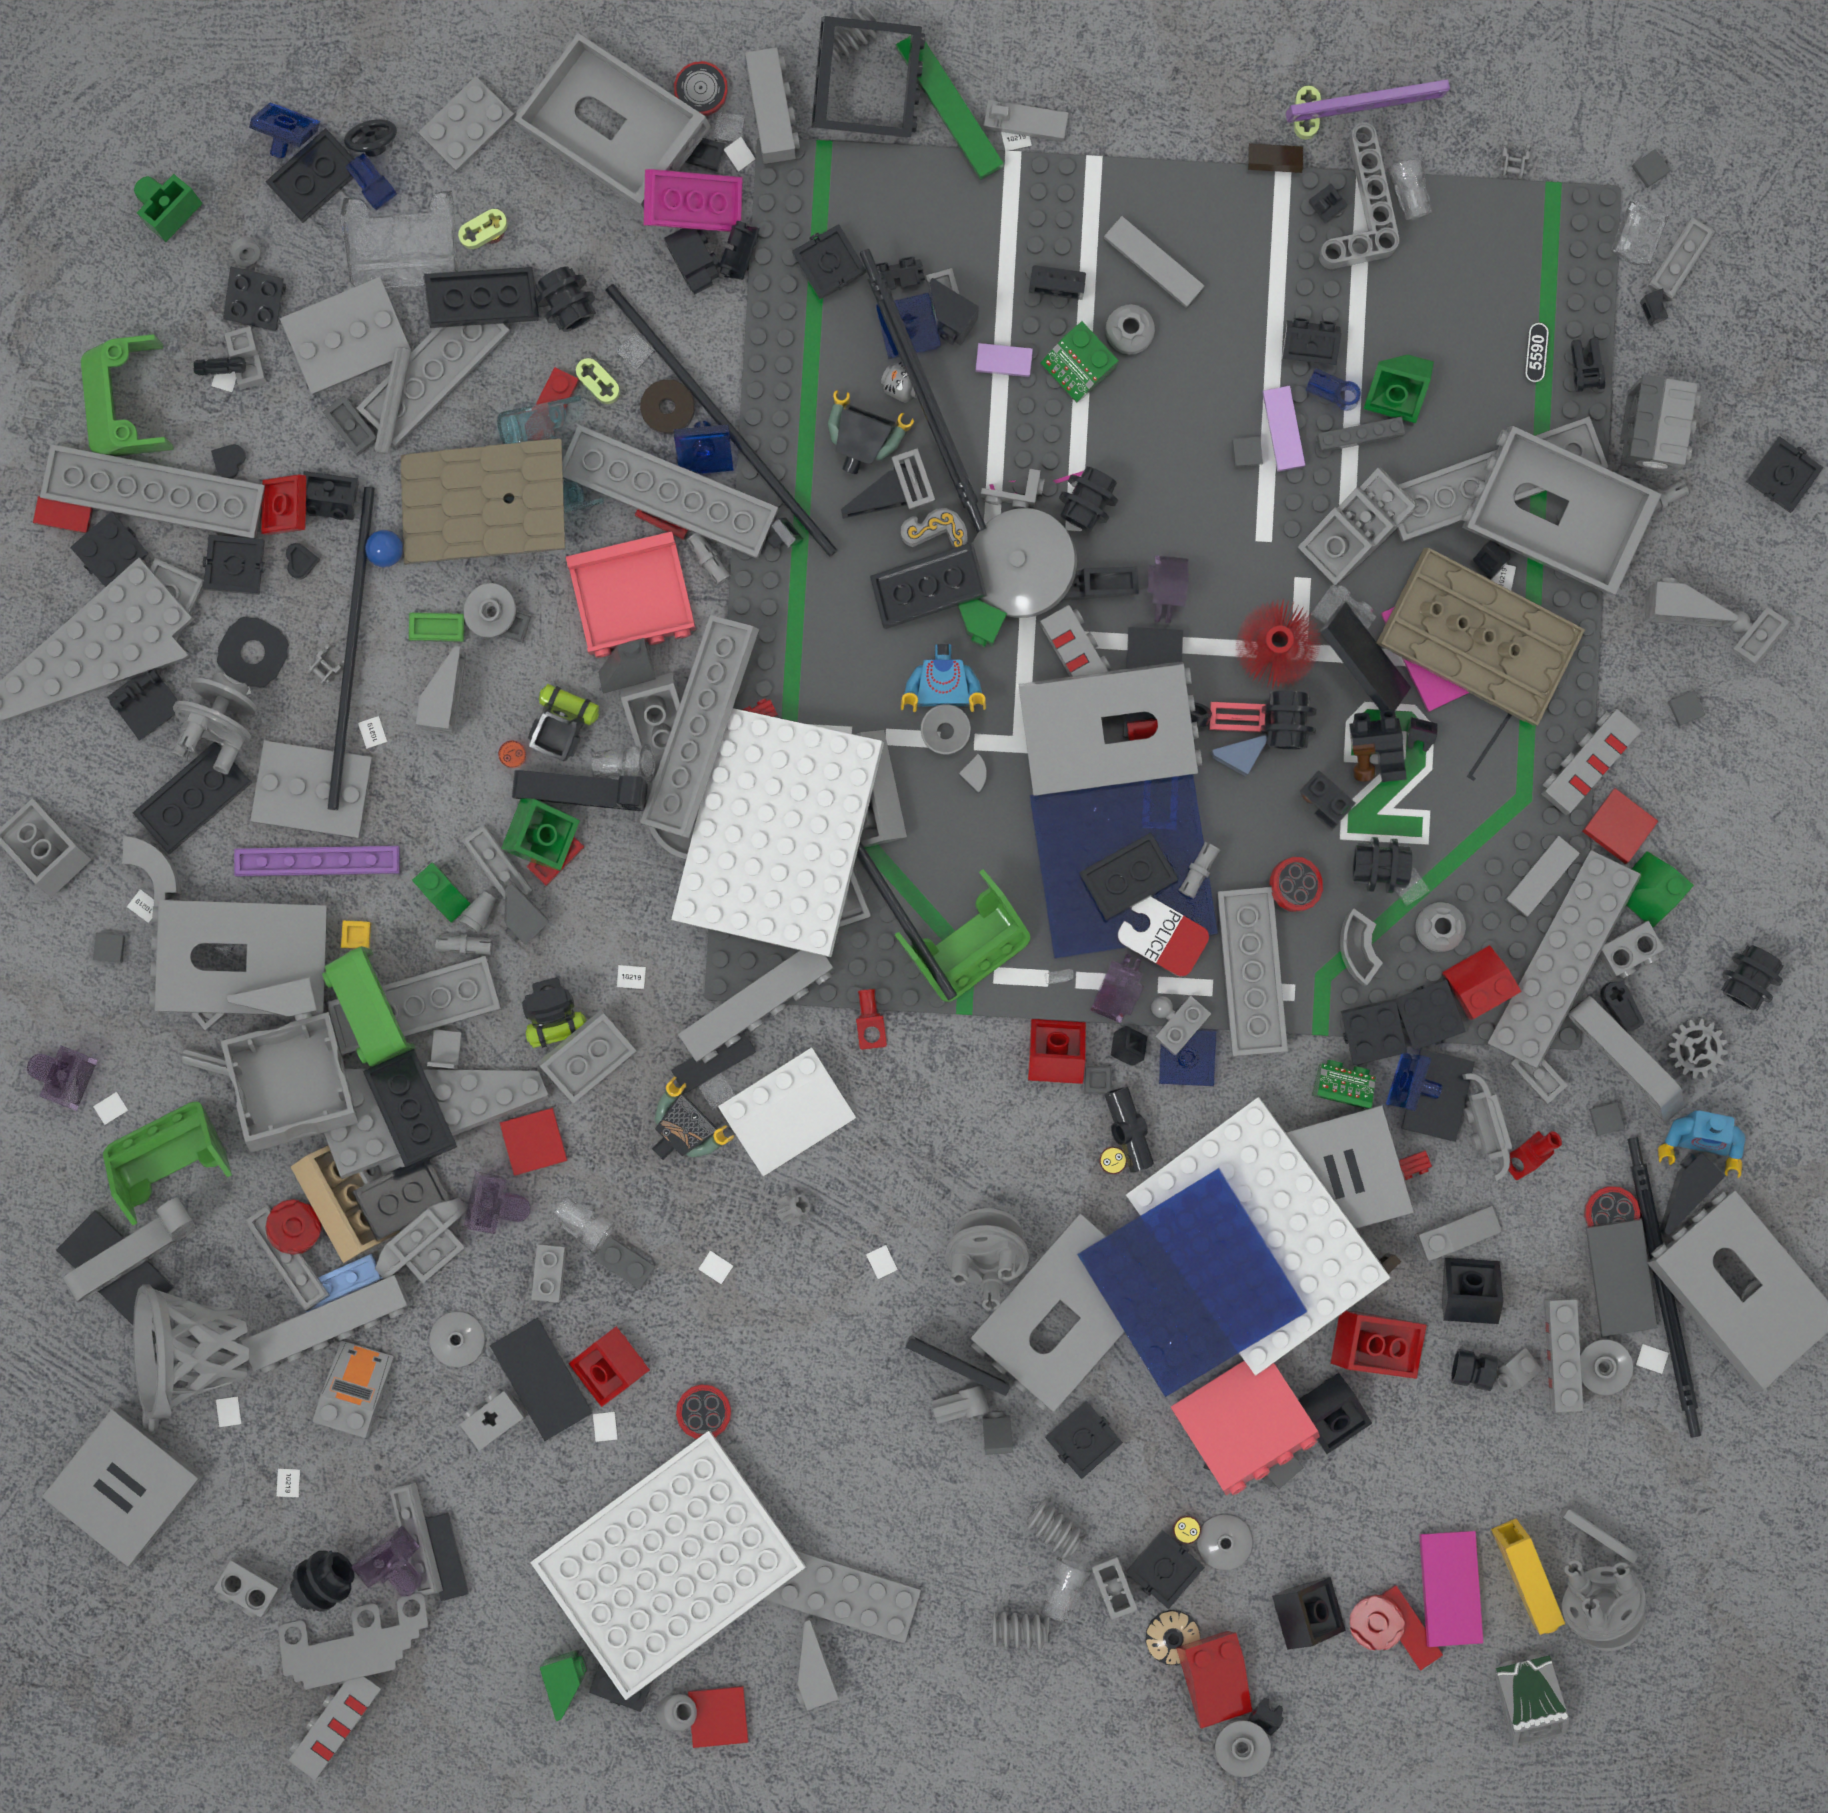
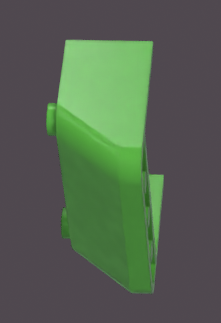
M154 334L110 339L83 354L81 370L88 441L92 452L116 457L173 450V444L165 437L138 440L136 427L128 420H116L111 367H119L125 364L129 358V352L163 349V343Z
M984 869L979 873L989 888L982 892L976 900L975 906L979 914L937 945L930 939H923L957 993V996L949 1001L957 999L1024 949L1030 941V933L1004 893ZM900 932L896 933L895 937L943 1001L949 1002L913 945L910 946Z
M360 946L325 966L326 972L322 973V976L328 988L333 987L360 1046L356 1051L363 1064L367 1062L369 1066L373 1067L412 1049L415 1050L416 1047L414 1044L406 1042L368 958L373 955L372 950Z
M190 1102L115 1140L103 1151L111 1196L132 1226L137 1224L134 1207L148 1201L152 1193L151 1184L199 1160L203 1167L208 1168L219 1165L226 1177L232 1175L226 1150L207 1112L199 1102Z

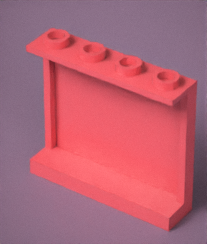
M672 532L566 556L588 646L587 650L590 655L595 654L596 658L611 655V650H615L617 645L644 638L645 642H648L649 645H656L665 642L664 638L674 635L675 639L691 636V631L696 630Z
M1243 1361L1171 1406L1176 1418L1183 1426L1226 1496L1230 1493L1232 1495L1240 1493L1247 1487V1482L1254 1478L1256 1480L1262 1479L1270 1473L1269 1468L1277 1463L1280 1466L1286 1464L1293 1459V1453L1301 1448L1303 1451L1308 1450L1317 1443L1316 1439L1320 1437L1315 1425L1274 1363L1255 1376L1247 1363Z

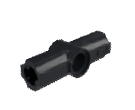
M1128 1086L1107 1092L1105 1098L1114 1122L1111 1125L1112 1136L1116 1143L1122 1146L1130 1172H1137L1152 1167L1154 1162L1145 1138L1148 1133L1147 1123L1137 1113Z

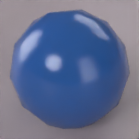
M378 530L367 539L365 545L366 556L375 566L382 568L390 567L401 558L403 543L400 537L393 531Z

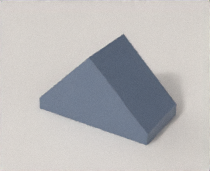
M1266 735L1214 749L1210 752L1213 759L1246 777L1267 741Z

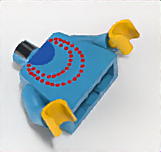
M950 644L935 645V660H924L923 665L915 668L906 682L905 693L901 700V710H904V705L911 704L913 712H916L917 707H936L943 704L956 707H968L970 705L971 712H974L975 704H982L983 710L986 709V700L982 694L980 681L971 667L963 665V660H951Z
M1700 1110L1694 1111L1685 1117L1674 1120L1665 1139L1666 1144L1658 1147L1659 1162L1662 1161L1663 1157L1668 1156L1669 1165H1672L1676 1160L1674 1147L1677 1146L1723 1156L1729 1155L1730 1158L1725 1163V1175L1728 1176V1171L1735 1169L1738 1171L1737 1178H1739L1742 1173L1741 1158L1744 1151L1745 1134L1738 1126H1734L1735 1118Z

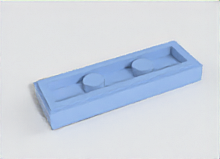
M373 1253L318 1277L330 1296L309 1311L382 1280L383 1278L375 1270L377 1262Z

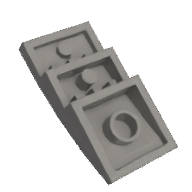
M1377 468L1359 488L1353 490L1338 508H1334L1298 548L1334 585H1338L1408 518L1418 505L1382 468Z

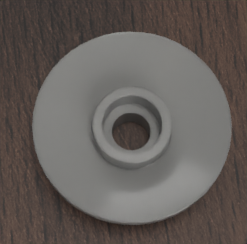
M487 583L475 588L469 594L464 604V619L467 626L472 632L482 637L492 638L503 634L510 628L515 619L516 603L512 594L505 587L495 583ZM496 608L497 612L495 616L491 617V609Z
M451 1312L443 1315L435 1322L430 1332L429 1341L434 1356L440 1362L451 1367H462L472 1363L480 1356L484 1348L485 1335L481 1324L476 1318L464 1312ZM453 1335L460 1336L461 1342L459 1345L452 1344L451 1337Z
M1597 1340L1590 1343L1581 1352L1582 1383L1590 1391L1600 1395H1612L1623 1390L1630 1382L1633 1374V1362L1629 1352L1621 1344L1612 1340ZM1603 1361L1608 1364V1369L1605 1372L1599 1370V1364Z
M1228 1514L1216 1515L1208 1519L1200 1528L1199 1536L1197 1537L1198 1551L1202 1559L1213 1568L1219 1570L1235 1569L1242 1565L1249 1557L1252 1550V1535L1248 1526L1241 1519ZM1222 1539H1230L1231 1544L1228 1548L1221 1547Z
M1245 1720L1235 1721L1225 1726L1220 1731L1215 1743V1754L1219 1764L1226 1772L1237 1777H1249L1260 1772L1266 1766L1271 1753L1270 1741L1265 1731L1259 1725ZM1241 1742L1247 1744V1749L1244 1752L1237 1750V1745Z

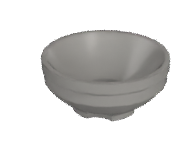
M1132 304L1124 305L1114 310L1109 316L1105 327L1106 338L1111 347L1116 351L1128 355L1137 354L1144 351L1151 344L1154 338L1155 325L1151 315L1144 308ZM1127 319L1136 320L1139 324V330L1133 334L1126 333L1123 329L1124 321Z
M945 704L936 706L926 713L921 723L922 739L925 745L935 753L944 755L956 753L966 745L970 737L971 727L969 719L956 706ZM947 723L953 727L954 734L951 738L942 739L938 736L937 729L941 724Z
M1437 902L1426 906L1419 913L1416 919L1415 930L1419 941L1427 949L1435 952H1446L1454 949L1462 941L1466 925L1462 913L1455 906L1449 903ZM1439 918H1445L1450 922L1451 928L1447 934H1439L1436 931L1435 922Z

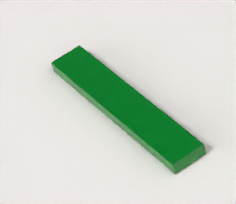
M911 35L896 44V49L907 66ZM925 41L924 49L920 50L919 61L923 62L921 77H917V82L977 176L982 180L1004 167V163Z

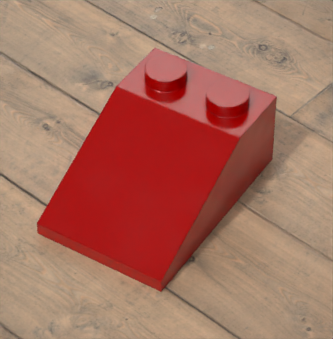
M1346 1310L1338 1318L1330 1364L1348 1370L1417 1379L1427 1325Z
M1224 1631L1176 1648L1201 1729L1252 1712L1245 1661L1235 1632Z

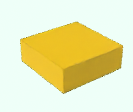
M343 920L341 948L356 949L363 946L370 949L371 922Z

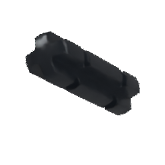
M232 357L231 359L216 358L208 359L207 361L205 359L195 360L193 370L199 376L208 375L209 373L211 375L230 374L232 372L243 373L246 371V360L242 357Z

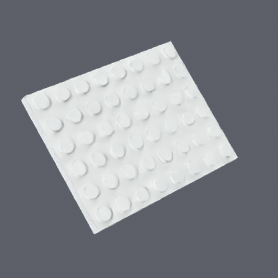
M733 708L699 807L671 920L831 957L884 742Z
M1260 1097L1249 1103L1126 1194L1255 1376L1391 1278Z
M711 1431L699 1437L530 1562L625 1700L632 1697L806 1568L803 1561Z

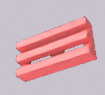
M1210 702L1212 716L1209 730L1262 733L1261 726L1265 725V714L1261 712L1262 706H1266V704ZM1216 709L1259 711V716L1216 714ZM1216 720L1257 721L1259 726L1216 724Z

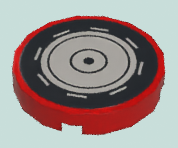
M705 61L693 62L684 66L677 74L674 82L675 97L702 115L709 116L717 112L725 104L728 93L727 80L723 72L714 64Z

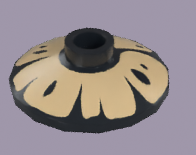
M1167 1610L1158 1613L1150 1621L1146 1629L1145 1642L1150 1654L1157 1661L1165 1665H1180L1176 1648L1200 1640L1197 1623L1190 1615L1180 1610ZM1171 1634L1178 1635L1179 1640L1177 1643L1171 1644L1168 1641Z

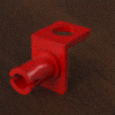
M875 989L860 990L858 993L861 1015L856 1019L859 1047L861 1050L886 1047L884 1017L877 1013ZM868 1027H875L880 1032L879 1039L874 1043H869L864 1038V1031Z
M1538 1131L1520 1147L1509 1153L1510 1164L1508 1171L1515 1180L1523 1178L1548 1160L1555 1153L1554 1149L1562 1145L1560 1135L1551 1131L1546 1136H1543ZM1512 1158L1520 1159L1524 1169H1516L1512 1164Z

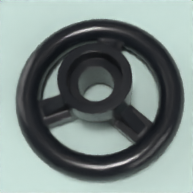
M369 120L350 129L345 135L344 143L352 151L365 152V155L369 157L378 156L385 152V146L395 138L397 128L394 123L388 120ZM381 127V128H386V129H388V130H380V131H377V130H371V128ZM362 132V138L354 143L352 141L353 138Z

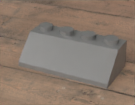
M884 730L854 734L884 742L860 841L865 848L906 838L907 835Z

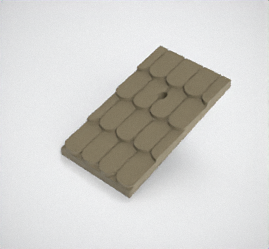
M562 439L526 441L401 455L403 553L405 565L565 550ZM507 497L514 498L512 503H505Z
M1424 548L1376 644L1457 685L1485 702L1497 706L1518 719L1538 726L1585 629L1430 548Z

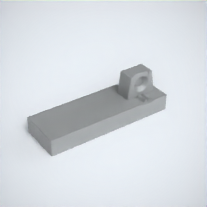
M988 100L984 129L1064 142L1068 112Z

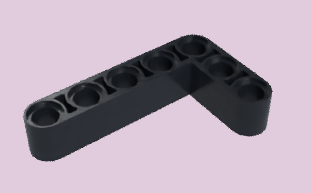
M515 770L512 798L644 811L648 783L644 778L634 776H619V780Z

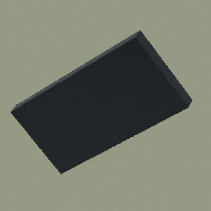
M532 267L424 274L423 279L430 328L539 320Z
M971 542L870 576L880 618L885 629L987 596L974 544Z
M1345 602L1336 609L1320 633L1381 712L1389 709L1396 711L1411 689V686L1382 648L1376 644L1375 639Z
M1129 627L1126 669L1181 662L1183 630ZM1149 712L1124 714L1123 737H1128L1127 722L1156 719V717Z
M213 742L133 812L135 817L168 854L177 849L252 783L235 762H233L228 774L220 773L213 768L222 749L217 742Z
M414 1049L363 1071L406 1170L457 1148Z
M94 1210L56 1251L76 1269L125 1237L97 1210ZM146 1261L98 1292L133 1325L135 1300L138 1289L142 1285L150 1284L153 1289L167 1294L175 1286L149 1261Z
M538 1317L489 1345L544 1441L593 1413Z
M909 1336L905 1348L1007 1396L1010 1389L1008 1382L914 1336Z

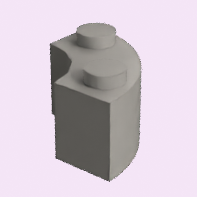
M1353 908L1349 911L1343 922L1340 935V949L1348 971L1364 987L1368 985L1383 962L1375 955L1372 947V933L1376 924Z

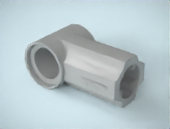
M983 1385L968 1387L959 1390V1393L931 1400L937 1424L964 1416L970 1418L989 1412Z

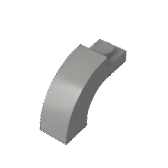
M123 836L122 864L141 867L149 874L154 885V906H158V900H174L170 899L171 894H181L180 878L169 857L162 850L148 842Z

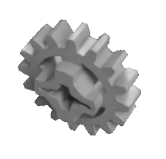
M1699 1019L1695 1026L1693 1020H1688L1687 1028L1680 1024L1677 1026L1678 1034L1670 1033L1674 1042L1668 1043L1666 1047L1672 1048L1673 1052L1668 1054L1667 1058H1675L1676 1061L1672 1067H1682L1681 1075H1686L1690 1072L1691 1079H1696L1699 1072L1702 1078H1707L1708 1070L1716 1074L1718 1071L1715 1065L1725 1064L1720 1057L1721 1055L1728 1054V1051L1722 1049V1045L1728 1042L1727 1040L1719 1039V1036L1723 1033L1722 1030L1713 1031L1714 1023H1709L1705 1027L1704 1020ZM1691 1031H1700L1696 1038L1685 1036ZM1711 1039H1712V1041H1713V1043H1714L1715 1051H1713V1050L1711 1049V1045H1710V1040H1711ZM1700 1043L1699 1049L1702 1050V1053L1694 1055L1695 1049L1692 1046ZM1680 1047L1683 1048L1685 1054L1684 1059L1680 1054ZM1699 1060L1709 1062L1707 1065L1703 1067H1694L1695 1065H1697Z

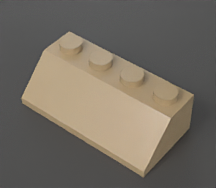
M329 1145L305 1156L291 1166L293 1173L343 1263L365 1253L400 1232L398 1230L379 1241L375 1239L352 1194V1191L365 1184L359 1173L341 1179Z

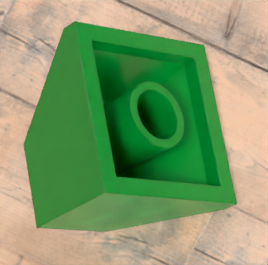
M1408 354L1379 361L1363 409L1394 418L1402 417V420L1416 423L1431 381L1434 361Z
M1646 851L1631 868V870L1640 873L1641 878L1626 906L1644 922L1649 921L1652 928H1654L1677 906L1694 885L1674 867Z

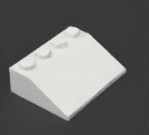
M813 1048L808 1049L718 1106L762 1176L767 1175L856 1118Z

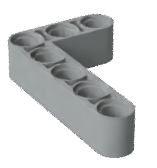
M1367 122L1359 123L1354 127L1349 138V146L1368 231L1327 240L1319 253V261L1322 266L1328 269L1388 258L1395 252L1399 244V234L1375 128ZM1356 134H1366L1369 137V142H1359ZM1362 160H1372L1375 168L1366 169L1362 165ZM1375 185L1380 189L1381 194L1377 196L1371 195L1367 187ZM1377 211L1383 212L1386 216V221H1376L1373 213ZM1388 238L1392 242V247L1383 248L1379 244V239ZM1360 243L1365 247L1366 252L1358 254L1353 251L1352 245ZM1327 249H1335L1339 254V258L1330 259L1325 251Z
M1587 996L1568 1013L1572 1022L1645 1095L1649 1111L1660 1123L1665 1125L1685 1107L1682 1090L1677 1082L1592 997Z
M178 1197L171 1199L157 1209L158 1218L63 1277V1281L77 1302H81L195 1230L192 1218Z

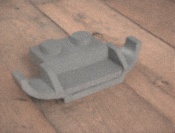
M1472 1073L1462 1074L1463 1079L1473 1081L1479 1093L1469 1095L1470 1100L1465 1102L1466 1108H1463L1467 1124H1471L1474 1132L1471 1135V1141L1476 1151L1479 1150L1480 1155L1486 1154L1487 1160L1499 1159V1170L1496 1174L1492 1175L1493 1181H1497L1503 1178L1509 1169L1510 1155L1508 1149L1512 1148L1497 1094L1492 1095L1491 1089L1483 1078Z
M459 1197L428 1206L425 1211L391 1240L386 1242L380 1253L375 1270L383 1279H386L406 1264L416 1277L424 1283L465 1248V1245L451 1231L449 1226L468 1207Z

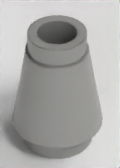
M483 891L461 913L462 918L459 922L467 929L478 934L480 929L485 928L496 899Z

